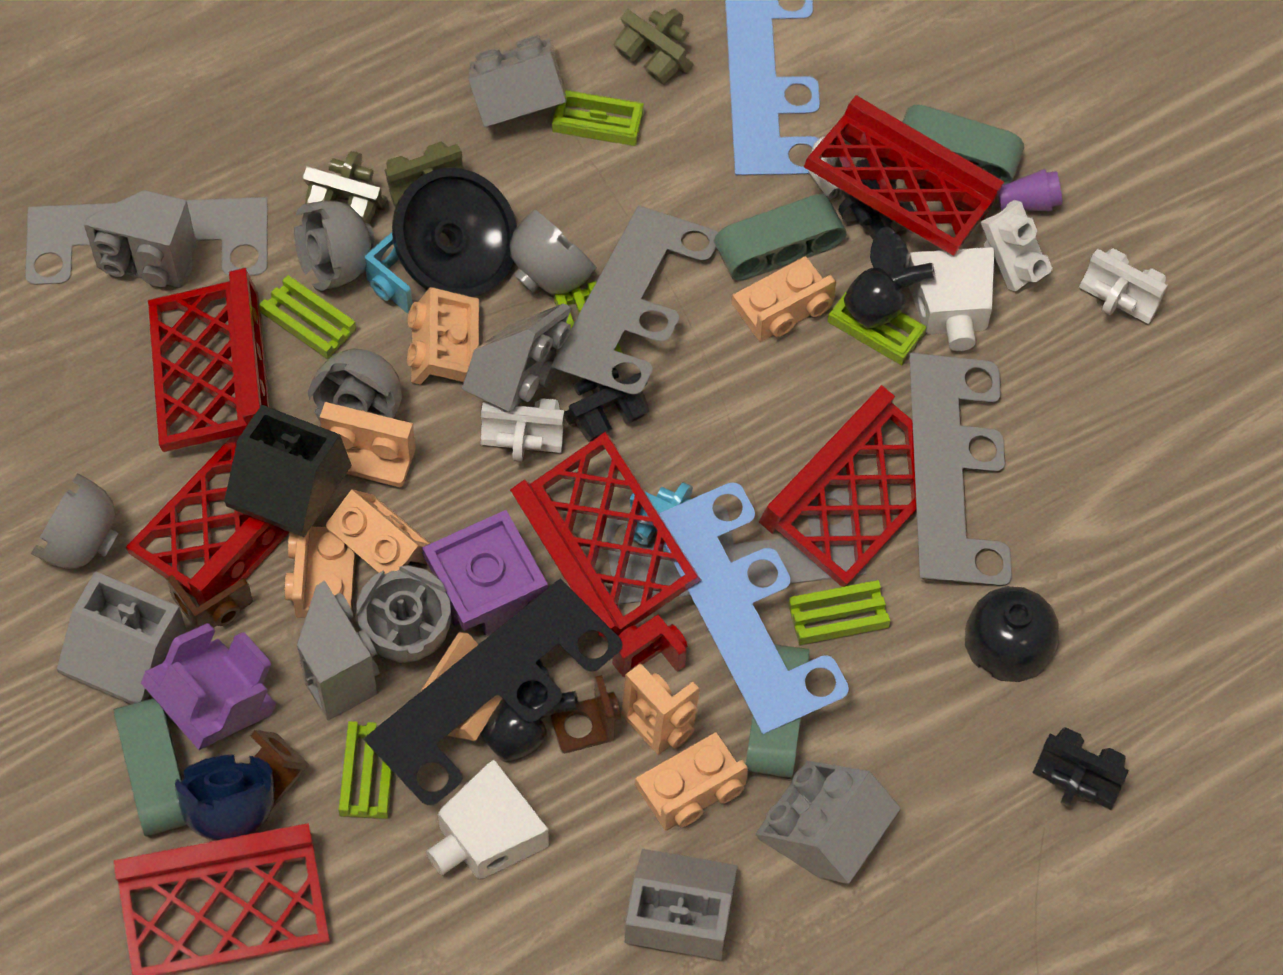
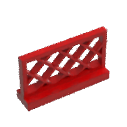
M857 95L850 101L840 120L807 157L803 166L953 256L980 220L983 221L1004 184V181ZM844 140L848 141L853 145H846ZM822 158H839L843 167H833L823 161ZM852 158H867L870 167H855ZM881 161L890 167H883ZM889 179H904L908 189H893ZM861 180H876L880 189H871L862 184ZM918 183L927 189H920ZM926 201H941L945 211H930ZM899 202H914L917 211H908L901 207ZM956 206L960 207L965 211H958ZM936 224H951L956 236L948 235L938 229Z
M246 268L229 271L228 282L148 300L158 441L163 452L241 435L261 405L270 407L259 296ZM226 298V306L215 318L203 312L211 301ZM175 309L183 310L185 312L184 315L172 328L162 323V312ZM197 318L208 324V326L194 341L185 336L183 332ZM220 331L229 336L230 341L217 354L205 346ZM178 341L187 346L188 349L174 364L167 360L164 354ZM198 354H201L210 359L211 362L197 377L185 369ZM224 367L233 372V377L220 390L209 384V382ZM178 377H181L190 382L191 385L176 400L167 394V390ZM204 390L215 398L202 413H199L188 406ZM225 403L237 410V420L221 424L212 420ZM182 413L195 420L186 432L171 435L170 427Z
M883 385L871 395L769 503L759 520V523L771 534L775 530L780 532L842 587L847 586L917 510L913 421L892 403L895 396ZM889 420L894 422L905 432L906 445H883L881 428ZM874 437L875 445H866ZM857 454H876L878 475H855L853 458ZM884 454H907L909 474L886 475ZM846 467L847 475H838ZM856 484H879L881 505H858ZM887 484H910L912 501L908 505H889ZM828 485H848L850 505L826 506L825 488ZM816 498L818 499V506H809ZM882 514L884 530L882 534L861 536L859 515ZM890 514H899L891 523ZM800 515H819L821 536L805 537L792 526V523ZM827 515H851L853 536H829ZM830 545H854L855 563L847 572L831 559ZM862 545H871L862 553Z
M606 432L532 483L524 479L510 489L570 588L617 636L628 627L637 625L701 581L696 570ZM606 449L612 459L608 477L588 475L590 459ZM619 471L625 480L617 479ZM561 479L575 481L569 504L553 501L546 489ZM585 482L605 485L600 509L579 505ZM615 487L631 489L635 496L630 513L609 510ZM641 507H643L648 516L640 515ZM559 510L567 511L566 519H564ZM577 513L598 516L592 540L578 538L572 532ZM607 518L628 521L623 545L602 542ZM637 523L654 525L658 532L653 550L632 547ZM664 543H666L671 553L663 552ZM582 546L590 547L588 556ZM599 549L621 552L615 576L599 574L595 569ZM630 554L651 558L646 582L624 578ZM661 559L678 562L685 573L684 576L670 585L655 583ZM605 583L613 584L611 593ZM622 585L644 589L640 606L624 615L618 605ZM653 591H658V592H659V593H657L656 595H654V596L652 597ZM597 631L599 635L608 642L606 636L601 632Z
M240 435L230 437L126 546L131 556L165 578L173 575L184 591L196 598L199 606L241 579L246 580L289 534V531L234 510V513L210 517V502L224 500L227 487L209 490V481L216 474L231 472L236 444ZM202 503V518L178 521V514L185 506ZM235 525V532L227 541L211 544L212 528ZM203 530L204 545L180 549L179 534ZM171 536L172 551L152 554L145 549L155 538ZM204 557V565L191 579L180 572V561Z
M309 823L113 860L120 892L132 975H171L330 943ZM305 859L308 878L296 894L274 879L285 863ZM274 865L268 875L259 869ZM247 870L264 880L248 903L226 889L237 872ZM225 875L220 884L211 879V877ZM202 880L215 889L199 913L177 899L178 895L190 881ZM177 884L171 893L161 888ZM269 885L292 899L277 922H274L254 908ZM309 888L313 905L303 899ZM153 889L166 898V900L152 920L148 922L134 912L131 893ZM221 894L243 908L227 932L205 918ZM172 904H175L195 918L178 942L156 927ZM299 904L315 915L318 933L296 937L282 926ZM249 913L272 928L260 945L250 947L233 937ZM135 921L146 927L139 938ZM200 923L223 937L212 954L198 956L185 947V944ZM152 932L174 947L162 964L142 967L140 948ZM277 933L287 938L286 940L272 942ZM229 942L239 948L223 952ZM180 951L189 957V959L174 961Z

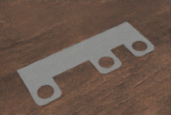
M267 197L187 200L196 240L222 239V271L226 275H229V271L242 269L234 266L230 259L232 251L240 245H250L259 254L256 264L246 268L249 275H259L266 270ZM115 203L28 207L26 280L31 284L66 282L71 276L72 245H90L84 227L86 218ZM45 253L57 254L63 262L60 272L51 277L39 275L34 268L36 259ZM192 258L184 277H187L192 271Z
M638 205L551 367L629 394L640 393L653 371L652 365L647 361L614 351L624 330L655 341H666L670 338L679 320V314L673 309L641 298L667 249L698 260H706L712 256L716 248L714 239L718 232ZM698 231L708 237L709 245L704 250L692 251L683 246L681 238L687 232ZM657 311L666 316L668 325L662 331L651 332L645 330L640 325L639 318L645 312ZM620 363H631L640 369L641 377L636 383L622 384L613 378L612 370Z
M909 352L920 578L1006 585L1012 578L1009 547L999 541L966 538L962 468L988 471L1001 470L1005 465L1003 436L995 429L960 426L959 399L995 402L1000 398L999 369L991 361ZM971 368H981L987 371L992 378L991 389L985 393L972 391L965 382L966 372ZM976 436H985L992 440L996 446V456L994 459L988 462H981L975 459L969 451L971 439ZM992 549L1001 556L1003 569L999 574L988 576L979 571L975 564V557L980 550Z
M846 491L825 492V499H834L842 505H850L849 494ZM816 498L809 506H817L818 499ZM713 505V512L717 518L723 521H730L725 507ZM807 515L811 535H805V537L821 536L820 520L817 518V515ZM845 515L844 519L838 524L828 525L829 536H853L851 515ZM609 518L604 529L606 542L617 544L614 537L615 531L620 525L628 521ZM732 531L718 536L730 562L763 548H772L778 553L788 571L790 583L832 579L786 538L734 544ZM652 536L648 545L640 544L638 548L653 550L655 545L654 537ZM830 545L831 559L847 572L855 563L854 545ZM607 550L611 576H615L621 552ZM630 554L624 578L646 582L651 558ZM660 560L655 583L670 585L681 578L673 561ZM757 560L749 566L747 575L753 585L765 587L772 585L776 581L778 571L772 562ZM865 567L857 575H865ZM622 585L618 604L641 602L644 589ZM686 590L685 592H683L682 594H680L678 597L691 596V595H690L689 591ZM653 591L652 597H653L654 595H656L657 593H659V592H658V591Z

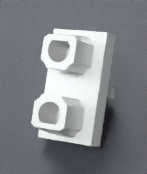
M1011 201L1000 213L981 222L987 237L984 248L993 247L994 257L1009 290L1017 291L1028 282H1037L1051 272L1052 266L1048 256L1042 254L1035 237L1037 229L1032 218L1027 217L1021 201Z
M1114 248L1106 253L1097 249L1091 257L1088 270L1079 288L1104 300L1105 303L1102 311L1106 314L1111 315L1116 308H1119L1149 324L1154 318L1168 286L1164 284L1166 280L1165 275L1152 268L1144 270V272L1128 265L1129 260L1127 256Z
M541 398L535 402L534 407L516 406L510 412L492 403L483 402L481 410V445L513 448V461H523L525 449L561 453L564 410L559 409V402L557 400Z

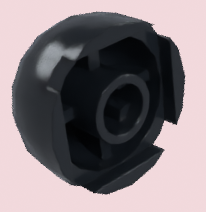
M1005 586L988 592L974 606L965 627V647L971 661L978 668L981 665L985 670L992 673L991 677L1000 681L1022 682L1037 677L1044 671L1045 666L1051 662L1059 644V621L1052 606L1040 594L1024 587Z

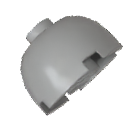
M332 200L303 204L297 210L296 215L303 214L302 225L294 226L296 252L304 274L306 275L311 269L314 271L319 283L312 284L315 289L325 291L351 283L365 271L367 264L365 256L374 246V234L371 226L365 223L363 218L350 205Z
M535 209L520 222L513 232L510 242L511 258L519 268L514 276L532 293L538 287L550 294L569 293L585 283L597 267L574 243L572 244L562 235L563 233Z
M356 348L336 353L324 362L313 377L308 390L309 400L313 395V400L317 405L314 413L319 420L325 402L395 419L402 399L399 376L393 366L378 354Z
M78 473L72 481L80 486L77 493L68 490L64 494L40 536V539L48 542L46 547L42 548L36 545L31 553L41 560L60 568L75 569L87 565L95 557L96 553L105 557L119 534L111 529L116 513L113 501L107 492L93 481Z
M410 565L399 566L398 571H391L387 574H384V571L375 574L362 588L356 603L359 630H364L367 633L378 655L384 659L399 663L419 661L433 654L445 641L452 620L450 599L441 580L425 569Z

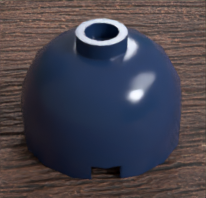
M221 755L207 758L188 766L183 770L185 779L181 782L178 779L175 781L177 802L185 823L193 832L215 841L253 834L267 822L274 804L275 787L273 772L269 763L253 756H249L250 764L235 763V755Z

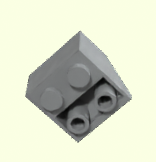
M539 35L531 36L516 42V49L501 53L499 48H493L475 55L477 61L470 63L468 80L484 127L566 102V92L551 38L541 41Z
M143 190L86 218L84 227L97 268L112 276L121 277L126 274L142 278L148 284L157 287L170 285L181 288L197 244L187 200Z
M563 303L514 322L476 348L473 352L462 389L508 412L523 401H530L537 390L542 386L546 388L550 385L556 374L557 369L552 368L551 365L557 349L564 345L569 335L571 326L566 322L571 307Z
M95 571L72 610L57 666L58 673L130 704L147 700L150 693L141 684L145 671L162 664L166 659L174 638L184 634L186 631L180 607Z
M323 581L316 585L297 648L305 684L328 721L377 695L375 676L380 673L373 659V656L376 655L373 643L364 630L356 632L350 622V619L353 618V613L342 593L333 595L327 583Z
M806 761L804 766L795 773L792 783L777 804L768 811L765 821L755 835L762 842L815 876L849 884L901 808L870 771Z
M642 849L633 880L625 922V943L722 960L738 865Z

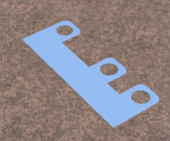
M725 0L735 175L810 174L806 168L793 164L788 154L789 150L797 144H807L813 148L814 143L819 138L814 136L780 137L778 113H813L817 111L820 106L819 86L817 80L809 76L776 77L772 19L807 18L813 12L812 0H805L804 6L797 11L784 10L779 5L778 0ZM792 84L807 86L812 93L811 100L802 106L790 104L784 95L787 87Z
M734 482L727 483L659 513L701 578V581L689 588L688 591L762 734L836 702L848 694V683L836 661L830 656H820L788 671L752 604L787 588L790 584V575L778 553L772 548H763L730 562L718 536L750 523L755 517V510L741 485ZM731 494L741 501L743 509L737 519L723 521L715 516L713 503L719 496ZM664 543V545H665L667 551H668L669 553H671V551H670V549L668 548V546L666 545V543ZM757 560L772 562L778 571L776 581L768 587L753 585L747 575L749 566ZM674 562L680 576H684L685 573L678 562ZM824 668L834 675L836 686L829 695L818 697L812 695L807 690L805 678L811 670Z

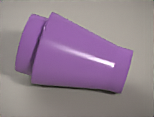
M1046 169L1003 185L998 194L1001 211L1013 200L1021 201L1024 210L1052 211V207L1062 205V194L1057 171L1046 172Z

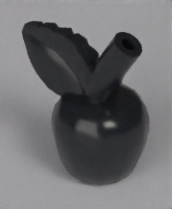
M888 226L882 227L872 242L870 261L873 268L862 272L850 285L844 297V304L848 311L866 329L881 327L901 314L905 308L906 300L900 289L936 279L933 263L909 267L908 259L910 254L905 241L901 240V236Z
M539 659L536 664L551 679L547 667L543 666V662ZM535 680L524 682L517 690L519 703L529 709L541 707L548 698L546 687L541 682ZM576 691L562 693L560 702L534 722L523 720L502 699L483 728L481 736L501 760L509 762L521 759L537 750L545 741L547 730L541 719L559 712L579 709Z

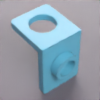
M391 232L365 256L367 263L365 268L366 277L372 289L380 298L385 301L391 299L406 313H409L413 304L411 288L389 270L399 260L395 247L381 261L386 250L394 245Z

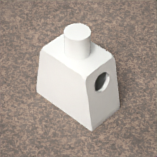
M993 247L959 249L954 256L944 250L910 252L909 267L933 263L935 269V280L909 286L921 323L927 327L926 333L930 335L947 333L951 350L965 351L971 349L976 344L974 332L984 331L988 328L992 311Z
M492 760L440 809L438 813L439 828L446 838L428 849L426 854L441 875L464 861L478 879H483L549 846L548 828L495 760Z

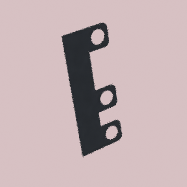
M560 578L365 736L363 740L422 803L435 805L462 782L461 771L436 745L439 741L497 694L523 720L527 722L537 721L558 704L562 698L560 688L536 664L540 658L557 644H560L582 668L587 671H596L621 651L622 641ZM594 630L604 634L608 640L606 653L599 658H588L582 655L578 649V640L583 633ZM535 680L541 682L546 687L548 698L541 707L529 709L519 703L517 690L526 681ZM431 762L441 764L448 773L447 784L441 790L435 792L422 789L417 782L418 770L423 765Z

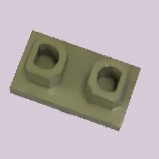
M629 9L621 16L620 19L625 28L615 41V48L632 62H635L646 46L653 50L655 53L644 65V68L660 83L665 84L678 69L686 74L694 65L691 60L686 58L687 51L672 40L674 38L683 43L688 38L689 33L681 28L684 19L682 13L676 9H671L665 15H662L657 10L653 11L649 21L655 24L656 28Z
M441 141L427 146L423 152L424 155L408 160V158L401 155L387 160V169L384 170L394 207H396L399 198L406 188L424 174L442 168L464 169L462 151L458 144L447 147Z
M354 151L349 152L345 162L334 158L331 159L329 171L340 173L341 176L306 166L302 178L308 185L305 204L317 201H334L335 197L348 200L347 205H350L363 218L364 222L368 224L372 220L376 208L384 210L388 198L381 195L380 187L357 181L361 179L371 182L374 170L362 167V155Z

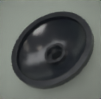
M442 168L424 174L411 183L403 192L393 214L392 237L402 266L420 286L426 290L432 287L475 297L497 286L510 271L514 263L510 253V242L513 232L517 228V223L509 202L489 180L469 170ZM440 233L447 235L450 242L449 246L441 243Z

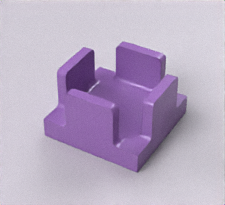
M507 510L422 547L423 557L433 575L443 583L446 594L450 599L451 621L454 626L460 624L464 631L482 623V629L486 636H489L527 606L530 600L537 598L548 589V583Z
M209 623L174 638L165 661L158 666L146 670L141 681L144 688L198 750L271 716L276 705L267 694V688L263 685L271 667L270 660L244 632L234 636L229 650L219 638L211 641L215 630Z

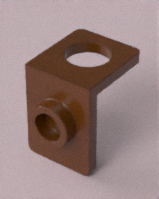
M173 575L166 578L173 600L195 629L207 623L213 628L225 626L236 619L240 611L253 602L250 586L245 579H241L199 607H196Z
M602 675L595 676L594 698L579 702V709L559 712L550 716L560 751L566 754L614 741V723L616 720L621 719L616 695L614 692L607 693ZM573 715L586 716L592 723L590 733L582 738H574L568 735L564 729V724L569 717Z
M254 730L250 736L262 747L254 757L269 763L273 772L275 787L273 809L309 764L277 733Z

